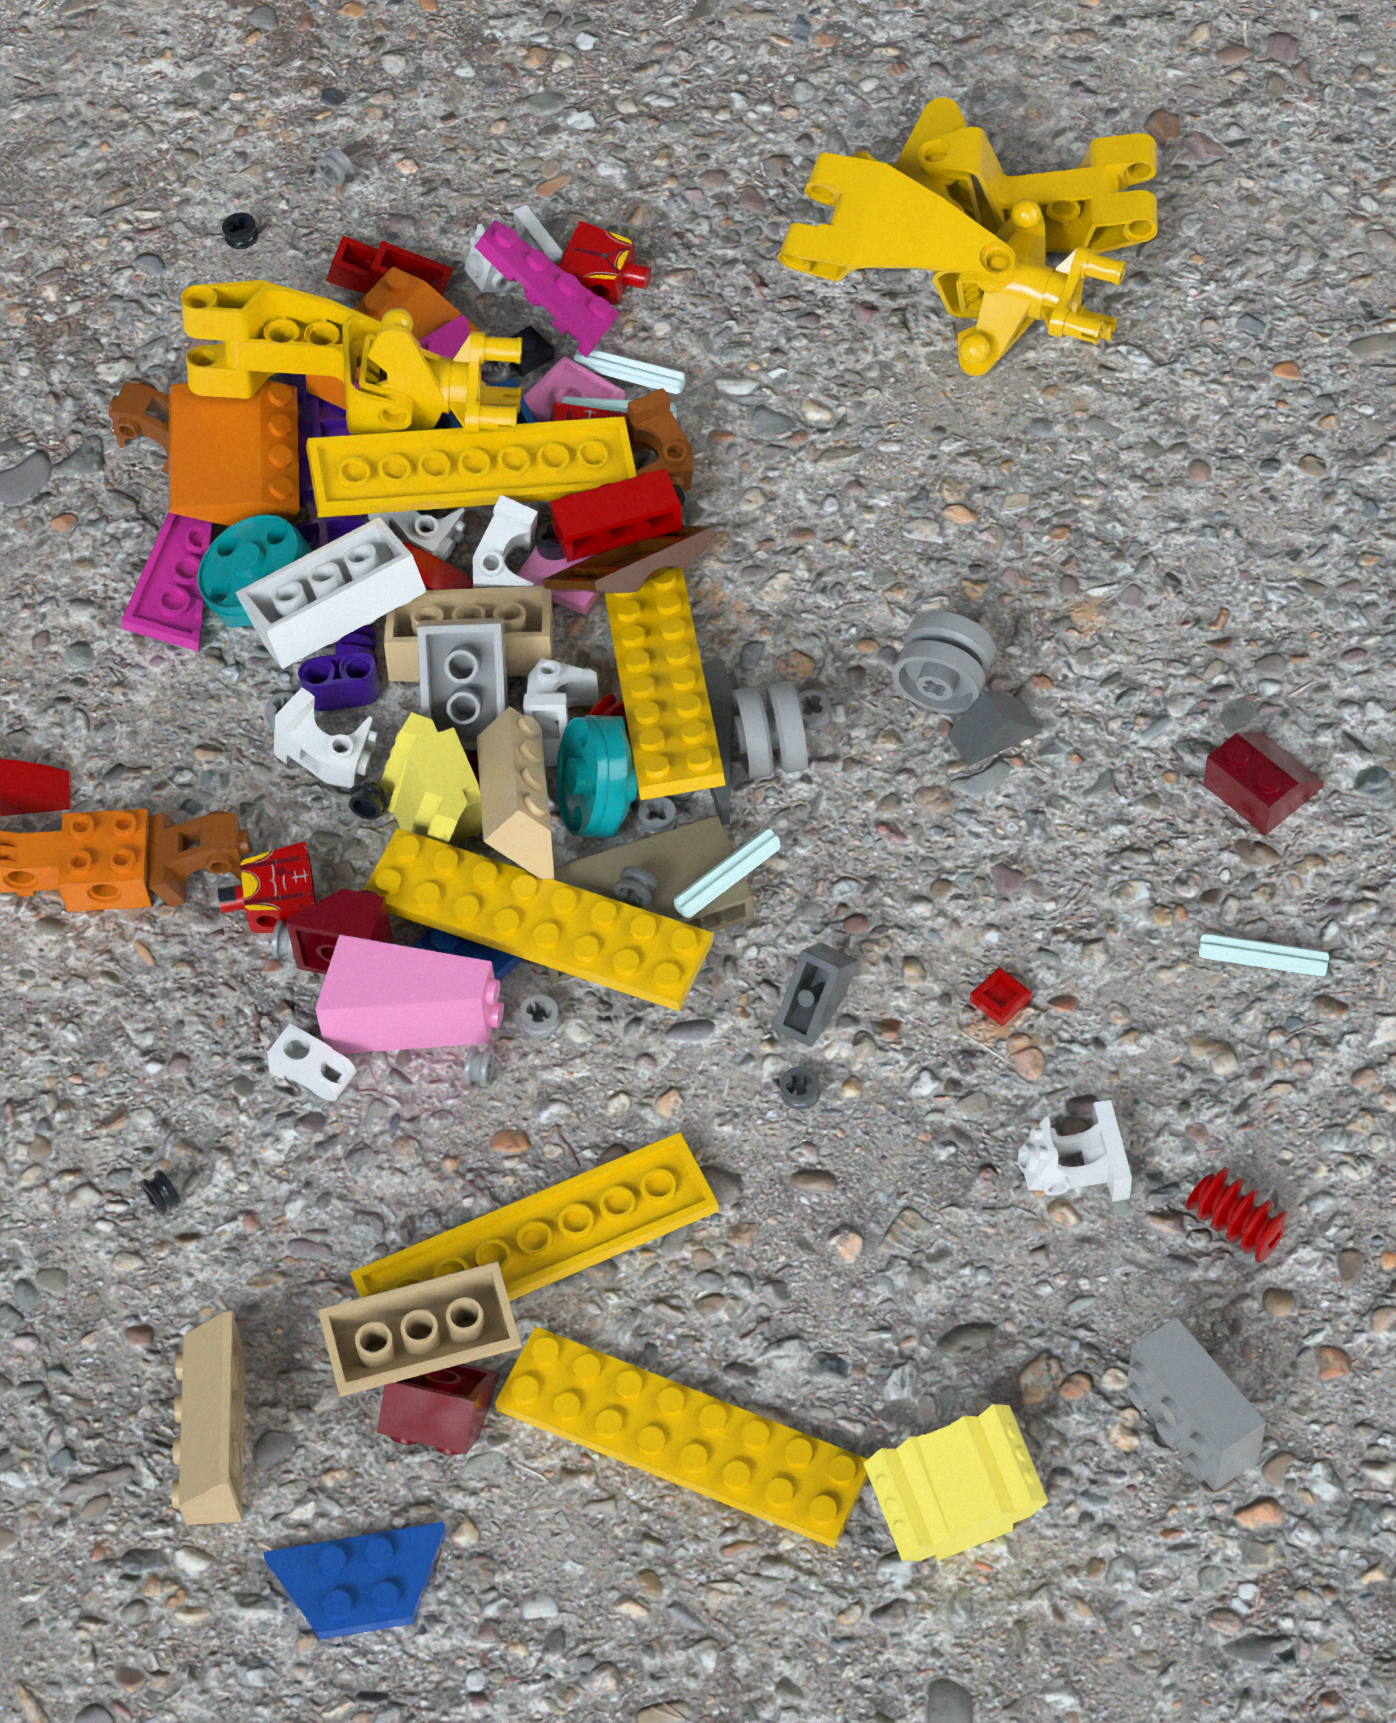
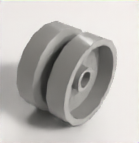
M928 611L916 616L910 623L904 638V647L899 652L893 667V681L905 697L925 709L953 714L966 712L983 692L985 677L990 672L996 656V645L991 635L978 623L962 615L946 611Z
M792 680L769 684L766 694L768 710H765L761 693L756 687L750 686L733 689L735 737L745 773L749 780L769 777L773 770L772 749H775L779 767L785 773L807 770L808 759L800 705Z

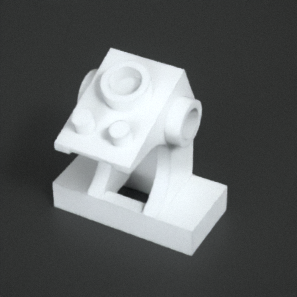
M524 205L513 210L517 236L534 249L543 252L551 262L558 266L563 257V252L530 208ZM478 224L474 237L470 238L471 248L465 261L464 269L469 277L473 279L482 293L505 292L511 287L520 284L518 281L509 282L474 247L485 233L484 226Z
M500 495L494 507V516L473 555V588L534 586V583L509 571L504 562L508 554L518 547L531 551L536 541L535 532L537 529L538 511Z
M463 507L440 519H435L429 515L421 516L415 510L368 514L367 520L368 523L380 517L400 541L413 545L443 561L449 557L455 543L462 541L464 537L462 532L466 527V524L463 523L465 512ZM427 527L430 528L432 531L429 533L422 532L420 528Z
M541 658L528 674L527 694H524L523 708L524 714L533 717L541 727L545 766H557L561 739L569 723L568 708L573 706H591L599 702L597 672L592 671L588 667L583 669Z
M301 687L275 715L274 755L285 764L294 759L325 783L351 788L355 785L358 774L366 775L371 761V751L374 752L377 745L376 738L378 732L372 731L373 718L369 716L350 735L338 734L330 736L321 731L316 725L314 719L315 696ZM343 746L347 751L338 753L334 748Z
M1111 1100L1093 1103L1092 1128L1083 1133L1058 1136L1056 1130L1050 1128L1049 1117H1044L1036 1129H1031L1029 1138L1018 1151V1165L1020 1170L1024 1172L1028 1190L1044 1191L1046 1195L1055 1196L1063 1194L1072 1188L1107 1182L1112 1202L1130 1199L1132 1175ZM1081 1155L1084 1163L1083 1166L1066 1167L1058 1164V1159Z

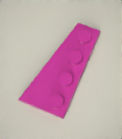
M496 219L474 246L509 282L518 281L523 286L524 293L526 294L524 297L534 307L542 305L555 318L552 325L562 335L569 332L580 343L577 350L585 358L588 357L620 314L611 307L607 300L596 296L580 284L575 276L564 272L551 262L543 252L531 247L519 238L514 230L502 225Z
M168 512L121 620L122 629L199 652L204 599L198 589L197 574L200 562L211 545L213 522Z

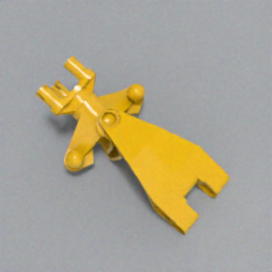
M948 97L933 99L925 106L897 162L890 164L891 167L947 200L995 236L998 230L1011 217L1012 207L1017 201L1021 199L1034 200L1040 206L1045 221L1046 252L1071 254L1081 245L1092 248L1095 254L1149 241L1157 234V199L1155 195L1145 190L1120 192L1127 189V186L1152 179L1157 172V143L1152 136L1145 133L1093 139L1082 162L1075 169L1007 176L1004 174L984 130L974 126L965 127L966 121L956 102ZM869 150L856 151L854 156H850L877 161L871 156Z
M820 153L817 156L804 191L814 201L835 207L829 224L820 223L819 226L792 223L789 226L777 257L784 266L835 282L841 281L851 271L861 268H919L933 272L932 281L947 313L958 318L978 319L976 325L957 333L959 365L962 371L970 376H981L987 373L1035 320H1044L1048 334L1051 336L1064 338L1066 335L1091 342L1095 345L1099 344L1100 339H1105L1108 342L1112 340L1113 334L1111 333H1115L1117 317L1085 310V305L1081 304L1083 284L1088 276L1120 286L1125 275L1127 262L1095 254L1094 249L1080 245L1057 268L1046 265L1045 221L1040 206L1034 200L1021 199L1017 201L1012 207L1011 217L998 230L995 236L947 200L885 162L832 153Z
M265 280L198 284L187 287L181 294L183 329L185 333L196 339L222 340L221 344L194 347L186 354L188 387L197 395L251 398L274 373L332 376L344 383L347 430L353 435L433 430L441 414H449L450 412L454 413L465 429V432L479 433L480 429L516 432L517 413H520L521 387L486 386V382H482L481 364H484L485 360L516 362L520 364L522 337L486 336V332L471 331L454 358L444 357L421 348L420 342L411 333L414 326L411 314L401 308L390 309L384 314L380 322L331 299L273 284ZM361 365L358 390L354 387L356 368Z

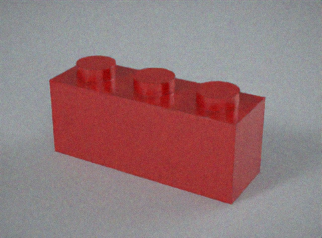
M666 468L653 472H644L636 477L615 483H606L594 489L576 494H567L559 499L550 501L552 526L566 562L683 529L681 503Z

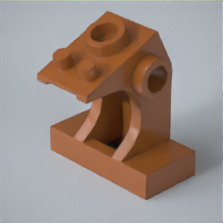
M125 382L119 395H115L109 405V417L113 421L111 434L116 435L120 448H123L127 439H136L138 435H144L158 442L168 454L161 472L169 475V419L165 424L145 414L146 411H154L169 418V396L158 391L156 387L149 383L141 382L136 384Z
M658 389L628 402L626 426L632 455L648 448L658 456V459L652 464L636 470V475L666 468L673 485L682 491H691L693 474L692 446L670 411L671 399L665 389Z
M221 810L212 811L207 815L178 825L164 812L149 817V888L168 905L174 907L186 903L187 878L191 873L200 869L207 868L209 872L214 874L230 872L242 882L240 863L246 859L247 854L253 853V844L250 842L248 829L240 828L237 813H228ZM201 841L200 846L188 849L190 845Z

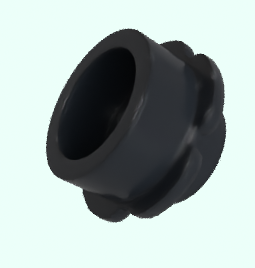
M364 782L362 785L355 784L350 789L352 797L349 801V807L354 814L363 819L375 820L389 806L388 796L377 783Z

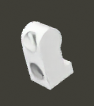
M291 1023L287 1025L267 1052L269 1073L282 1079L288 1077L309 1088L313 1093L327 1101H336L357 1072L354 1065L346 1057L333 1050V1047Z

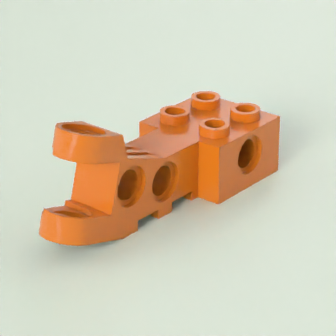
M147 809L62 813L61 831L31 833L0 831V893L16 892L18 897L35 896V891L59 890L67 912L152 907V890L149 888V814Z

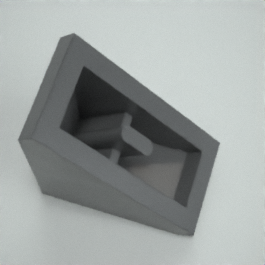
M984 691L948 731V738L969 767L1040 734L1041 727L1020 698Z

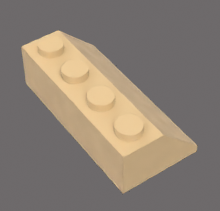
M544 586L426 590V593L416 597L407 605L400 606L386 613L384 647L389 681L413 682L420 680L417 625L421 620L504 617L507 677L528 676L541 658L553 660L552 590L545 589Z
M509 706L476 737L483 839L485 843L538 878L554 880L542 730L533 717L527 714L522 715Z
M498 1261L318 1309L340 1397L522 1348Z
M228 1311L218 1314L185 1334L183 1353H176L175 1357L176 1377L178 1381L182 1380V1394L175 1395L174 1397L176 1423H181V1437L173 1438V1460L175 1465H180L179 1480L172 1481L171 1498L173 1508L180 1509L186 1525L242 1522L245 1350L233 1312Z

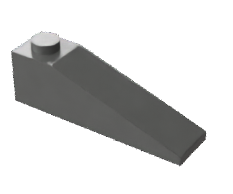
M721 658L702 663L725 778V786L709 788L721 824L726 825L730 824L734 740L733 689H739L734 673L727 674Z

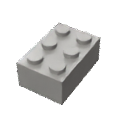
M504 617L421 620L417 625L421 716L432 719L437 732L454 727L463 750H477L476 737L509 707Z
M1177 1316L1132 1345L1126 1388L1127 1394L1136 1408L1140 1411L1146 1409L1156 1421L1155 1426L1161 1438L1169 1446L1175 1444L1182 1452L1189 1471L1198 1481L1205 1480L1215 1492L1259 1461L1266 1425L1265 1419Z

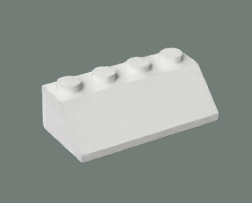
M377 517L237 591L236 595L266 649L283 669L291 664L300 662L306 656L324 646L339 641L343 636L354 630L373 623L377 618L400 606L407 605L427 591L411 552L380 517Z

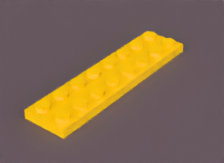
M625 417L517 424L516 432L480 429L479 433L465 432L464 428L318 437L308 438L306 444L318 518L496 505L500 495L518 503L551 501L567 494L580 493L600 487L606 483H615L637 476Z
M667 569L660 576L644 582L637 592L604 593L640 799L646 800L725 786L724 772L683 569Z
M397 828L363 889L372 891L379 896H384L387 910L390 914L679 1012L713 944L712 932L550 878L540 879L529 871Z
M681 1132L356 1269L350 1272L359 1297L363 1298L498 1261L508 1299L512 1301L719 1211L718 1202Z
M537 1326L534 1327L495 1401L496 1411L835 1549L869 1478L863 1464L868 1460L867 1458Z

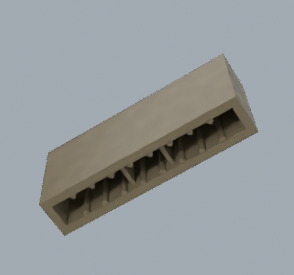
M718 815L707 819H696L685 826L666 832H655L644 839L626 845H614L604 852L585 858L577 857L569 860L566 864L554 867V880L625 904L628 903L622 901L615 894L614 886L618 880H621L620 874L624 867L634 866L641 868L654 876L658 886L655 892L651 894L650 903L645 907L637 908L709 932L754 919L753 895L745 877L691 918H684L674 907V898L734 852ZM544 966L551 984L575 977Z

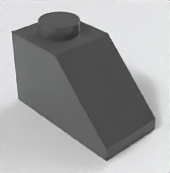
M822 942L803 949L772 1029L809 1047L813 1046L844 1000L859 960Z

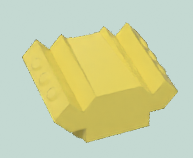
M411 712L395 738L396 743L390 751V758L384 766L385 771L379 784L385 792L392 794L386 811L394 814L400 829L454 846L470 836L483 832L479 785L454 727L437 732L432 719Z
M992 1404L979 1416L963 1415L957 1421L952 1422L951 1425L926 1435L910 1436L896 1449L881 1448L863 1463L902 1561H921L933 1555L936 1561L942 1560L1012 1532L1013 1523L1032 1516L1048 1503L1010 1405Z

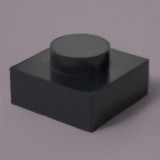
M531 325L509 337H522L521 363L510 362L511 366L522 377L554 359L553 348Z

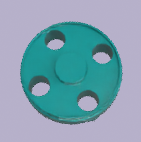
M257 515L246 518L222 532L209 546L199 565L197 574L198 589L207 606L227 627L252 626L253 624L241 605L236 592L311 553L312 549L302 534L281 517Z
M586 715L584 717H575L565 728L558 752L556 786L561 818L567 831L572 835L584 838L615 837L620 825L628 814L630 803L636 797L638 789L636 771L633 765L631 746L626 735L625 723L621 716Z

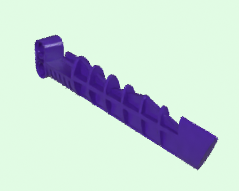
M281 373V383L296 386L297 403H302L298 420L299 506L306 508L310 520L296 525L295 528L308 543H311L310 547L313 552L366 524V514L318 518L306 449L307 439L353 434L347 430L346 410L307 392L305 374ZM374 622L354 630L335 642V655L310 658L299 667L298 677L300 685L315 696V711L366 706L379 698L381 685L378 675L377 655L374 652L376 648V643L373 640L375 637Z

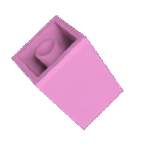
M339 935L315 1010L323 1042L333 1047V1050L340 1054L488 1044L493 1028H499L501 1025L504 1004L498 1002L500 980L494 978L492 961Z

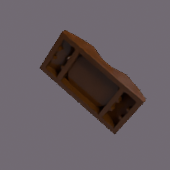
M682 525L683 529L598 553L542 579L544 588L568 592H637L644 582L660 576L668 569V566L687 569L705 551L716 536L714 526Z

